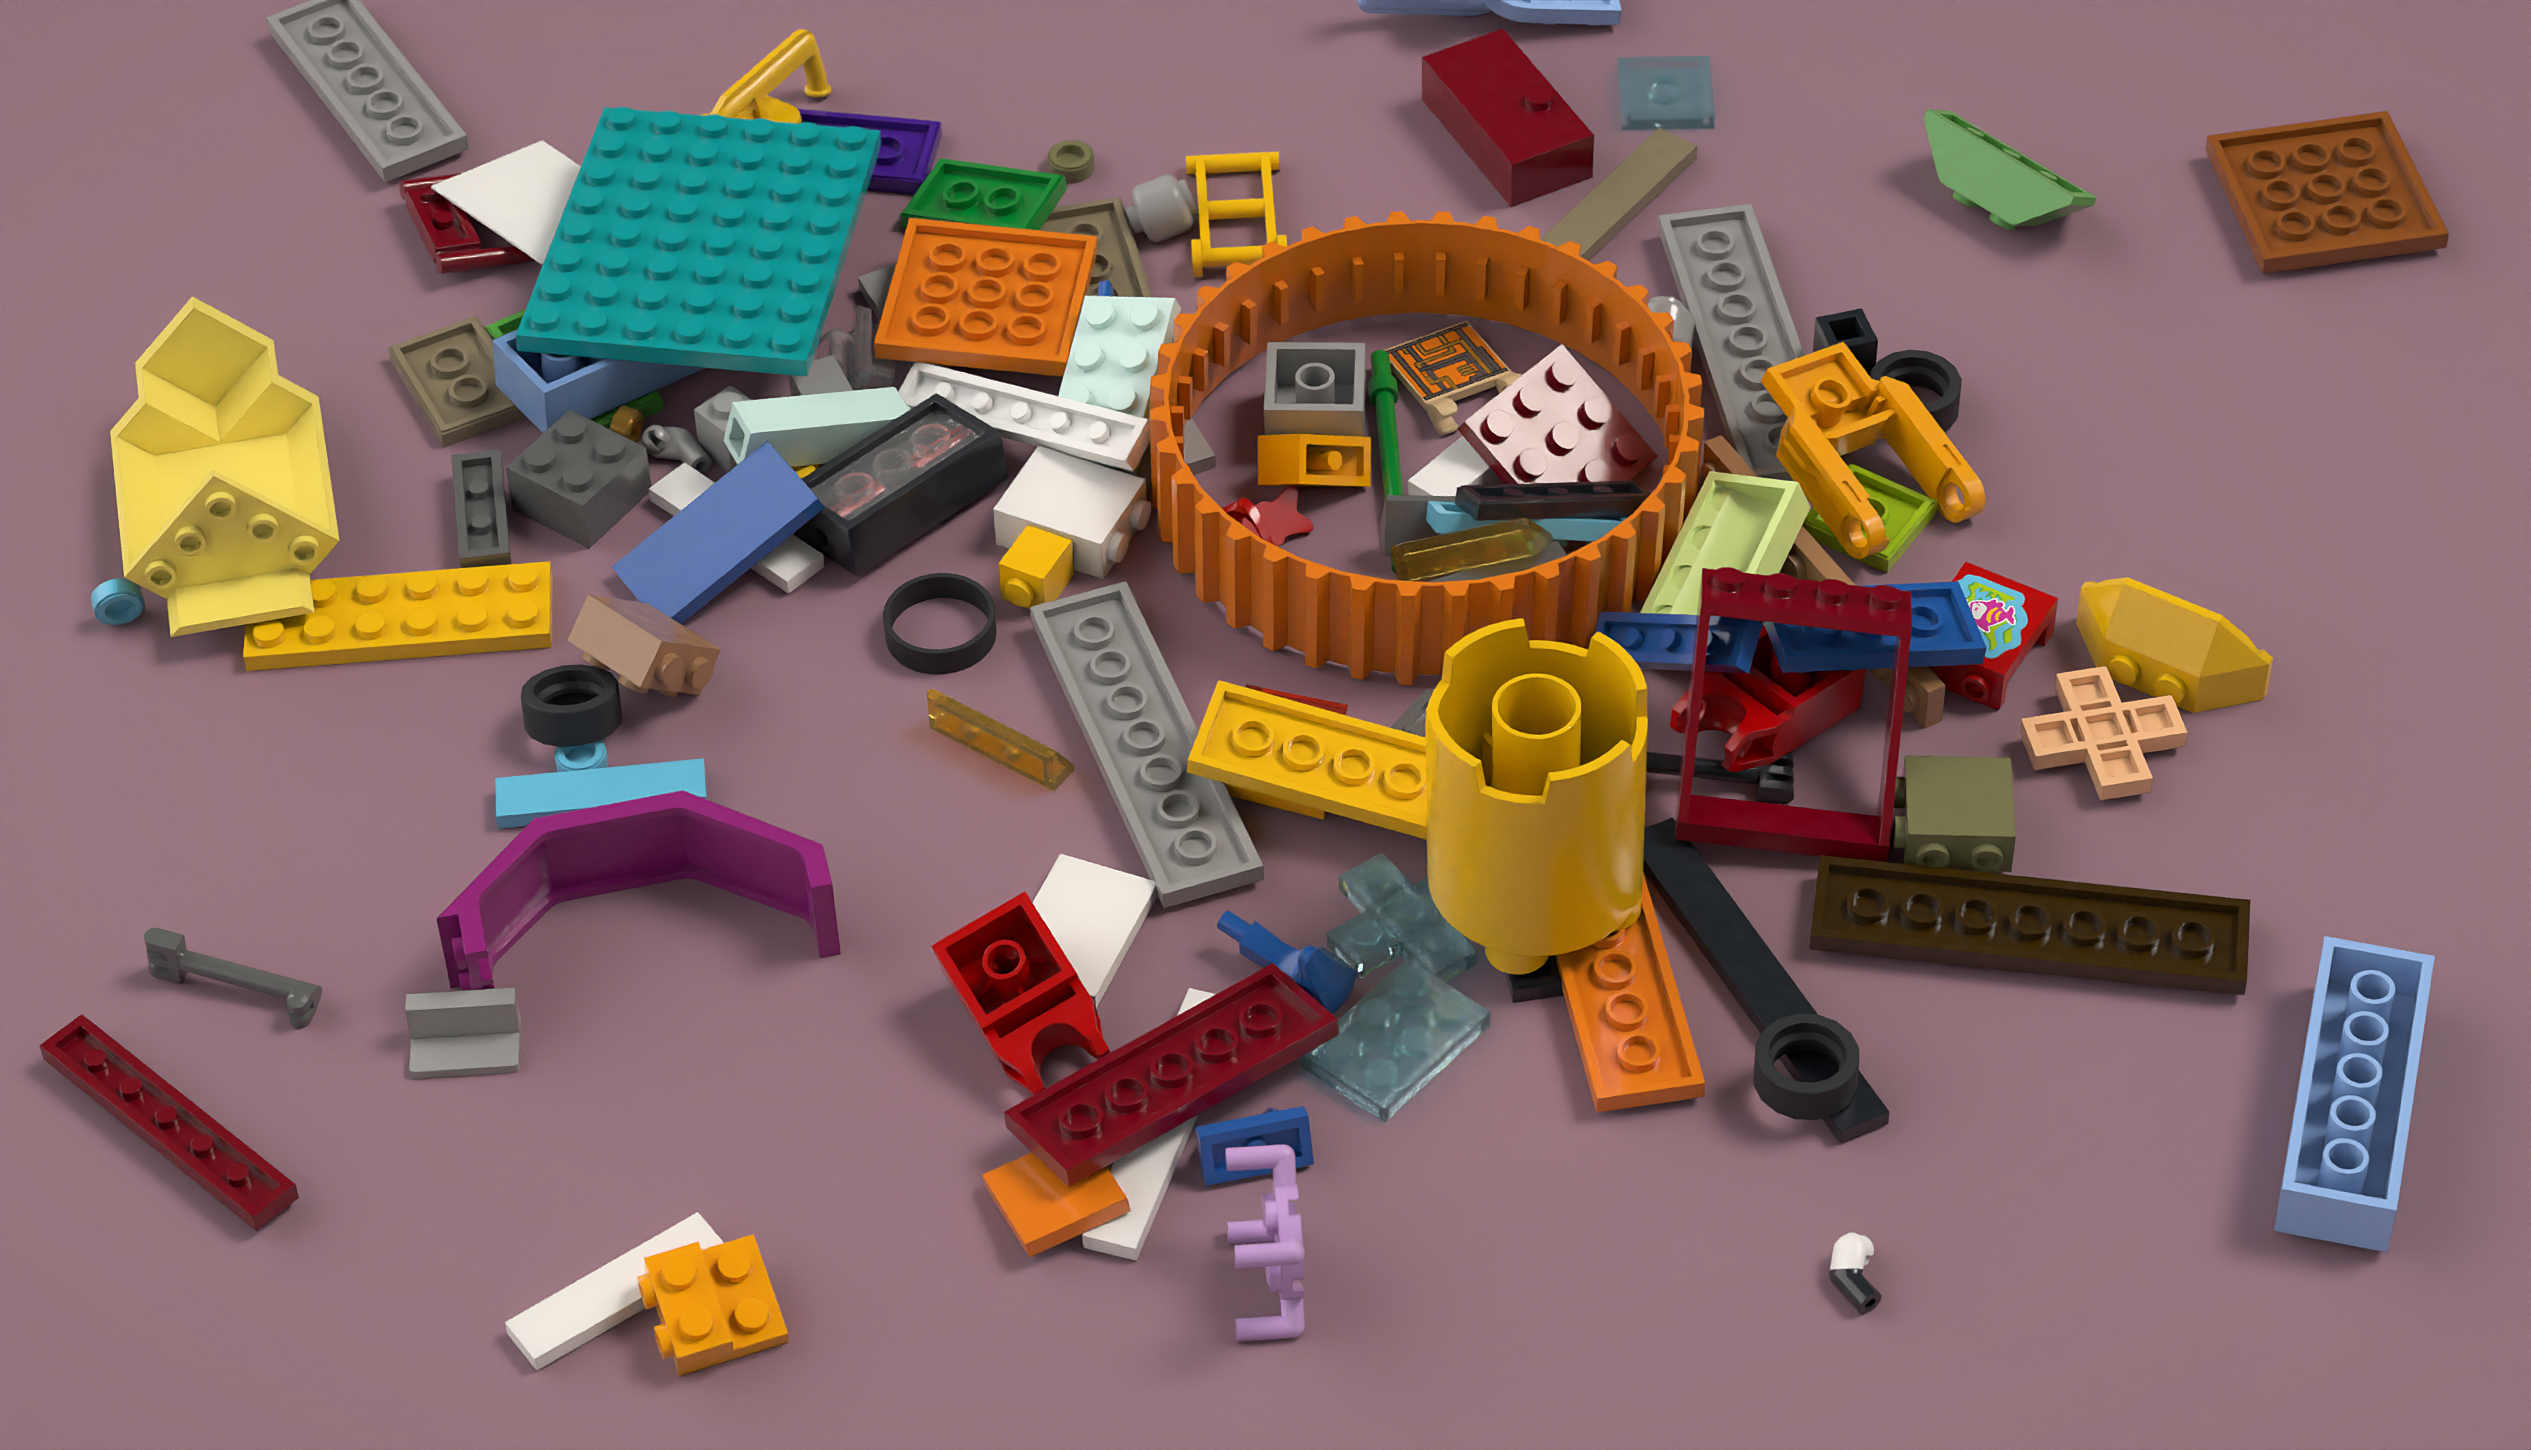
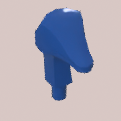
M1229 910L1220 917L1217 929L1239 942V952L1241 955L1262 968L1271 963L1275 964L1331 1014L1336 1012L1348 999L1354 988L1358 971L1342 958L1322 946L1316 948L1311 944L1305 946L1300 951L1281 941L1256 920L1251 925Z

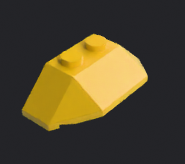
M2128 577L2107 579L2098 583L2089 581L2085 582L2081 587L2076 625L2096 667L2106 666L2112 680L2154 697L2172 695L2176 706L2193 713L2260 701L2267 695L2273 657L2265 650H2258L2250 638L2223 615Z

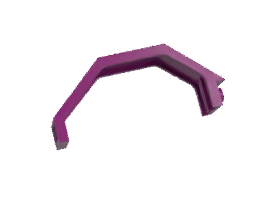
M684 790L534 818L436 918L450 988L461 987V991L495 989L492 972L496 962L550 908L558 903L679 879H696L806 920L813 929L820 958L840 955L833 884L823 844Z

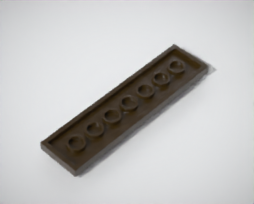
M1820 855L1809 949L2245 996L2248 971L2250 900Z

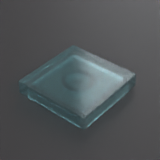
M1709 56L1617 58L1621 130H1657L1658 128L1663 130L1714 129L1715 112Z

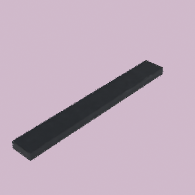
M1672 817L1644 828L1643 872L1758 1031L1762 1033L1766 1027L1779 1018L1797 1013L1817 1014L1691 841L1675 840L1676 821ZM1796 1051L1779 1058L1792 1078L1798 1082L1815 1083L1829 1079L1839 1072L1838 1065L1832 1060L1811 1051ZM1859 1071L1857 1090L1850 1103L1835 1115L1822 1119L1841 1144L1887 1125L1890 1112Z

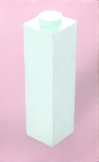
M895 387L732 402L724 443L737 465L766 441L774 447L790 467L825 464L911 408L906 406Z

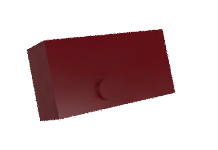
M1503 28L1422 57L1423 102L1510 207L1593 178L1594 134Z

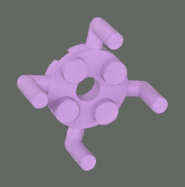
M1288 1145L1226 1148L1227 1171L1273 1168V1193L1261 1194L1262 1220L1227 1222L1228 1245L1275 1242L1234 1245L1236 1269L1265 1267L1269 1291L1279 1292L1281 1301V1316L1236 1319L1237 1342L1299 1337L1305 1329L1304 1288L1301 1281L1293 1282V1280L1304 1279L1305 1251L1302 1239L1301 1214L1296 1215L1295 1202L1288 1203V1200L1299 1199L1296 1184L1295 1153Z

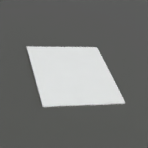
M542 140L432 185L431 188L543 265L581 166Z

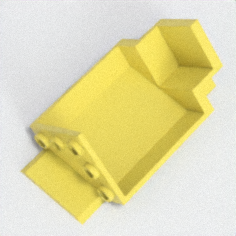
M192 296L135 362L139 398L110 431L124 578L167 599L171 637L314 613L310 574L340 541L319 396L278 375L273 339Z

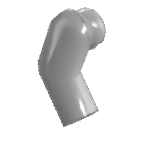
M652 425L643 432L642 444L652 456L658 459L685 462L701 474H705L711 467L712 460L693 435L686 429Z

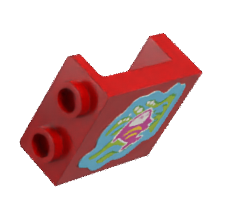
M1965 561L1951 582H1959L1987 647L1983 664L1958 666H1929V668L1946 685L1945 689L1998 710L2005 702L2008 681L2033 645L2038 643L2045 646L2054 634L2058 598Z

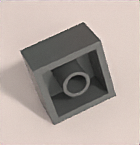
M571 410L565 413L506 466L513 510L587 548H591L649 494V488L652 486L646 447Z

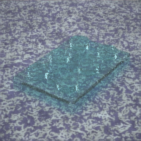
M1406 958L1338 1020V1036L1301 1056V1068L1385 1123L1490 1026L1491 1011Z

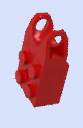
M1764 625L1761 629L1749 673L1704 671L1698 733L1705 730H1717L1731 735L1724 745L1725 759L1721 764L1728 771L1741 772L1769 765L1858 710L1861 703L1866 669L1782 673ZM1689 690L1672 707L1670 727L1677 733H1684Z
M1025 891L931 945L945 977L1006 1076L1029 1091L1032 1096L1044 1090L1040 1075L1041 1064L1046 1055L1053 1049L1063 1045H1076L1085 1049L1090 1056L1096 1059L1111 1053L1103 1038L1101 1019L1091 996Z

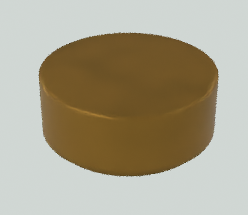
M624 405L621 406L615 413L609 429L638 443L644 423L642 412Z

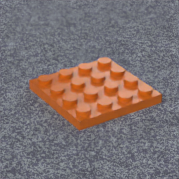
M909 218L874 341L875 358L1063 377L1085 296H1087L1098 252V236Z

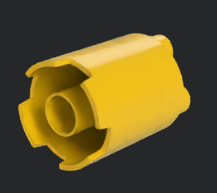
M1523 618L1507 620L1478 629L1456 642L1444 653L1442 680L1433 691L1426 708L1427 876L1430 893L1437 909L1448 923L1470 940L1485 946V954L1488 961L1496 969L1505 973L1527 974L1539 969L1551 955L1582 949L1605 938L1613 931L1629 927L1638 919L1641 913L1648 729L1647 685L1639 666L1632 656L1614 640L1598 631L1591 637L1587 650L1561 642L1529 641Z

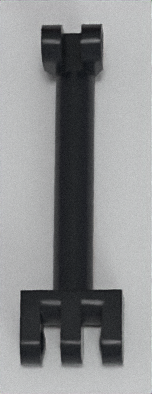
M1647 751L1646 772L1680 776L1682 755ZM1790 752L1769 765L1741 772L1728 771L1721 766L1723 760L1695 757L1693 778L1756 785V801L1787 804L1794 799V772L1792 770L1794 761L1793 755Z

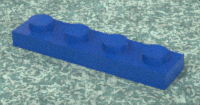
M1600 612L1594 634L1598 631L1618 643L1632 656L1639 668L1691 671L1697 615ZM1710 615L1704 671L1749 673L1763 624L1755 620Z

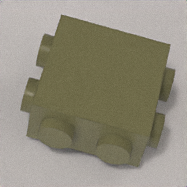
M1905 755L1903 777H1897L1894 798V808H1902V816H1895L1894 848H1904V864L1980 872H2012L2016 830L2011 758Z

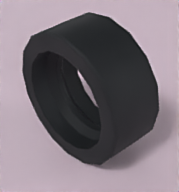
M1909 349L1893 352L1878 360L1870 371V377L1877 381H1880L1881 377L1887 376L1907 383L1910 386H1921L1937 393L1940 396L1939 399L1924 403L1923 405L1944 432L1949 430L1958 419L1962 379L1956 367L1944 357L1921 350Z
M582 664L563 665L538 673L522 686L521 704L524 728L531 739L544 745L574 747L598 742L613 734L621 725L622 709L619 682L611 672Z
M1797 1013L1779 1018L1763 1030L1755 1044L1753 1085L1760 1099L1772 1110L1792 1119L1818 1120L1835 1115L1846 1107L1853 1098L1858 1084L1859 1047L1852 1033L1840 1023L1818 1014ZM1811 1051L1828 1057L1838 1065L1839 1072L1829 1079L1815 1083L1798 1082L1780 1073L1774 1067V1061L1788 1053Z

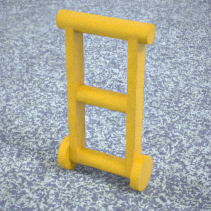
M1279 151L1186 156V175L1196 174L1200 239H1191L1193 278L1203 277L1202 268L1224 267L1229 266L1233 262L1251 265L1262 258L1263 245L1211 248L1209 220L1265 217L1267 243L1272 241L1281 246H1287V235L1276 234L1271 170H1280ZM1261 171L1263 198L1207 201L1206 174Z

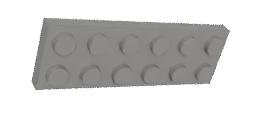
M310 0L266 17L269 33L384 182L405 176L410 172L445 160L469 149L465 132L360 0Z

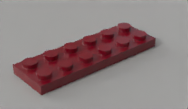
M1271 963L1004 1111L1006 1128L1068 1187H1071L1339 1035L1338 1019L1275 964Z

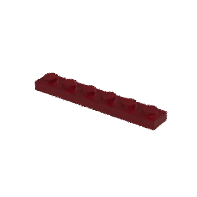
M83 1014L39 1045L42 1057L48 1064L254 1230H259L299 1198L296 1184Z

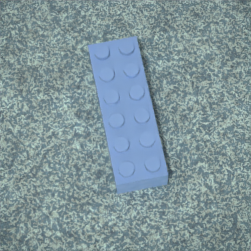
M2324 936L2274 1231L2388 1252L2398 1206L2435 956Z

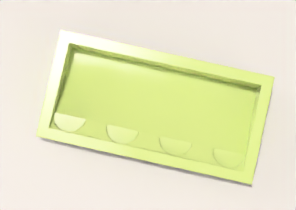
M1709 471L1640 613L1697 615L1702 568L1718 569L1731 567L1743 573L1760 575L1780 573L1811 508L1799 482Z

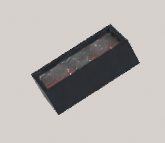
M935 393L802 478L803 482L817 496L825 508L794 532L795 536L858 577L1009 478L1000 431Z

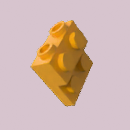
M754 1234L702 1250L699 1241L644 1258L645 1274L637 1276L639 1291L646 1310L656 1307L661 1321V1325L653 1327L656 1342L663 1360L673 1357L679 1376L789 1342L788 1331Z

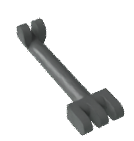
M151 928L144 934L149 971L155 978L181 984L186 974L192 973L287 999L289 1022L295 1028L308 1026L315 1015L322 995V987L319 985L187 950L183 934L161 928Z

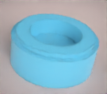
M126 578L106 581L100 584L91 595L95 617L104 624L120 625L128 623L137 618L145 607L140 586Z
M602 740L582 746L556 747L554 757L557 772L608 767L607 751Z

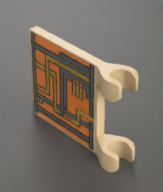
M1467 320L1384 350L1389 353L1391 370L1427 411L1435 430L1440 435L1454 432L1458 428V424L1452 417L1457 414V405L1454 401L1495 386L1498 392L1501 393L1522 376L1519 373H1513Z

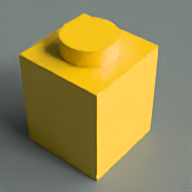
M1027 525L998 563L1001 599L1028 609L1032 606L1057 600L1074 576L1072 540Z

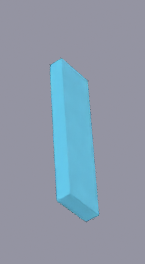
M704 758L495 778L498 829L527 826L534 818L681 790L707 799Z

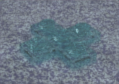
M1382 852L1339 875V890L1361 914L1326 932L1327 947L1333 954L1342 958L1358 971L1357 979L1364 977L1402 955L1434 989L1477 964V950L1460 932L1448 923L1437 909L1430 893L1428 877L1412 884Z

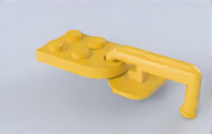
M806 29L795 31L723 93L710 114L702 115L715 114L727 118L751 120L763 118L774 122L801 123L802 118L796 107L768 96V94L801 65L803 66L807 85L804 88L806 95L820 98L831 93L832 89L828 85L825 67L814 35Z

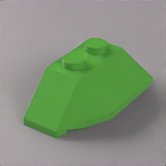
M1927 109L1923 119L1939 182L1955 191L1953 198L1973 208L1981 206L1991 212L1989 219L1997 225L2010 230H2015L2016 226H2038L2094 205L2097 199L2096 196L1986 133L1954 112Z

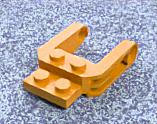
M1844 342L1770 367L1765 371L1761 383L1788 418L1781 430L1776 457L1793 480L1799 482L1804 495L1852 557L1863 559L1884 551L1890 539L1886 538L1884 524L1869 502V494L1840 456L1872 445L1879 438H1884L1927 496L1938 501L1937 509L1948 521L1958 523L1977 516L1984 510L1986 496L1980 479L1907 383L1887 376L1881 377L1880 381L1872 379ZM1956 486H1958V488L1962 492L1964 505L1960 502L1958 498ZM1860 522L1865 529L1867 540L1862 533Z

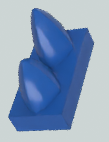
M1304 1106L1285 1110L1269 1107L1259 1115L1195 1127L1201 1176L1206 1186L1273 1173V1168L1227 1171L1226 1148L1288 1145L1295 1153L1296 1168L1314 1165L1309 1116Z

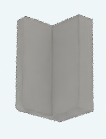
M515 987L406 994L405 1014L411 1037L409 1070L413 1079L516 1073L520 1070L522 1021Z

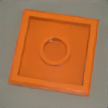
M1031 1152L982 1174L987 1191L1029 1258L1131 1211L1125 1193L1107 1166L1068 1187Z

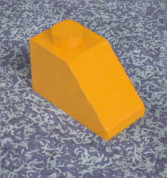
M1314 434L1258 435V485L1371 487V437Z

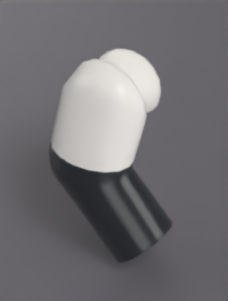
M1850 1232L1841 1236L1834 1244L1829 1278L1832 1284L1860 1314H1867L1879 1304L1882 1296L1862 1274L1864 1265L1869 1262L1866 1255H1874V1247L1871 1240L1865 1235Z

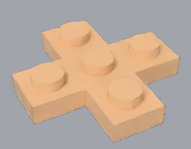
M2106 666L2056 674L2055 690L2064 712L2021 719L2019 732L2034 770L2085 762L2100 800L2150 793L2153 777L2143 753L2185 747L2188 733L2172 695L2121 703Z

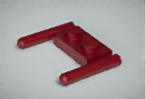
M462 173L400 181V195L402 199H406L408 212L433 262L436 263L439 274L536 261L514 245L481 249V242L466 212L431 188L432 185Z

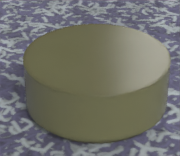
M1067 140L1057 143L1049 150L1047 155L1049 173L1064 175L1066 183L1082 182L1088 179L1095 169L1094 152L1089 145L1081 141Z

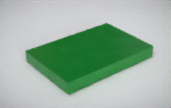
M940 158L901 213L900 219L903 229L907 228L909 218L1040 230L1068 187L1064 175Z

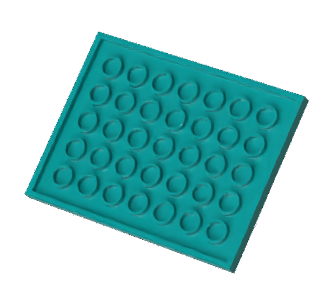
M604 107L517 330V351L808 377L881 148L880 130L863 129L857 126H821L810 122L799 124L774 122L763 118L751 120L727 118L715 114L703 116L680 114L675 111L656 112L633 110L628 107Z

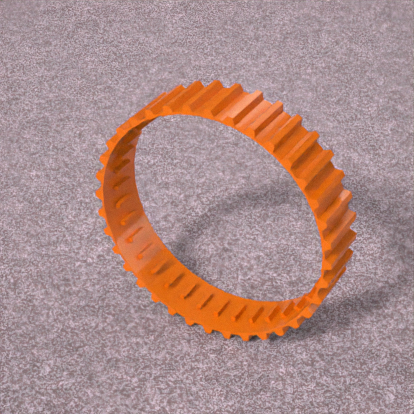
M1403 211L1390 212L1386 222L1366 224L1358 216L1345 218L1343 229L1323 233L1313 226L1302 229V241L1292 243L1286 247L1271 241L1262 246V258L1253 264L1246 265L1233 262L1227 266L1226 282L1220 288L1203 286L1197 292L1196 313H1179L1173 321L1174 343L1160 345L1158 350V375L1151 376L1149 410L1152 508L1158 509V534L1161 542L1173 543V566L1178 574H1196V596L1203 603L1220 601L1226 607V623L1235 630L1251 625L1263 633V647L1274 652L1288 645L1296 650L1305 652V665L1316 669L1327 661H1332L1337 664L1348 665L1351 678L1364 680L1374 670L1394 673L1399 685H1413L1419 675L1442 676L1444 653L1465 636L1495 623L1521 618L1524 619L1529 641H1554L1588 649L1600 612L1631 613V605L1635 600L1646 601L1697 498L1704 408L1700 407L1702 392L1701 376L1690 373L1692 350L1689 343L1673 341V317L1669 312L1652 313L1648 307L1649 291L1643 285L1629 287L1623 285L1622 282L1617 280V265L1610 261L1594 265L1580 257L1581 245L1569 241L1556 246L1540 240V229L1532 226H1527L1516 233L1498 228L1495 217L1483 216L1475 224L1455 222L1451 213L1447 211H1437L1431 220H1410ZM1404 313L1451 314L1506 323L1546 336L1586 356L1610 372L1639 399L1661 431L1664 438V447L1668 448V458L1659 485L1631 516L1603 537L1565 557L1524 571L1476 580L1446 582L1386 580L1340 571L1300 558L1260 538L1230 517L1202 489L1192 474L1190 467L1185 463L1184 426L1187 420H1191V417H1193L1203 400L1230 373L1259 353L1267 350V342H1283L1293 336L1326 325L1374 315Z

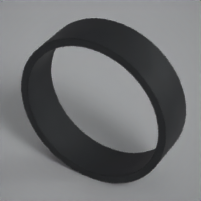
M933 573L916 577L899 586L890 595L884 606L885 640L890 654L903 666L920 673L950 674L972 667L990 652L996 640L995 606L991 595L978 582L962 575ZM936 598H952L970 603L980 609L988 619L984 628L973 639L959 646L946 649H926L911 645L902 640L892 629L896 619L909 607L922 601Z

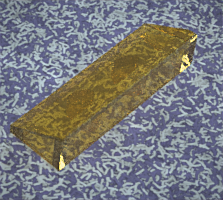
M1518 518L1395 544L1391 547L1390 551L1398 580L1413 581L1533 556L1551 545L1553 537L1550 532L1532 520Z
M933 688L927 692L930 729L1053 791L1074 772L1075 765L1057 751Z

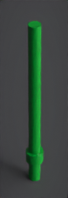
M1376 350L1370 355L1372 378L1368 382L1370 403L1375 406L1385 501L1386 495H1404L1394 405L1398 401L1397 380L1391 375L1389 353L1384 350ZM1390 557L1393 573L1402 575L1411 570L1410 557Z

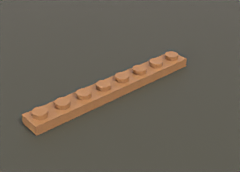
M1722 435L1704 442L1703 465L1700 468L1703 483L1709 471L1759 477ZM1802 526L1782 566L1784 574H1788L1795 579L1813 581L1836 579L1848 585H1855ZM1929 666L1908 668L1904 711L1911 713L1924 729L1942 721L1946 686ZM1892 668L1869 669L1875 679L1882 680L1890 689Z

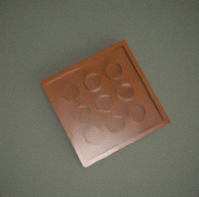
M2388 111L2207 136L2205 151L2262 274L2447 247L2449 233Z

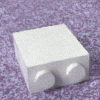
M1038 445L993 509L996 545L1010 549L1025 527L1030 525L1072 540L1074 570L1104 579L1114 563H1120L1125 557L1129 541L1135 532L1143 530L1149 520L1151 503L1147 501L1146 479Z

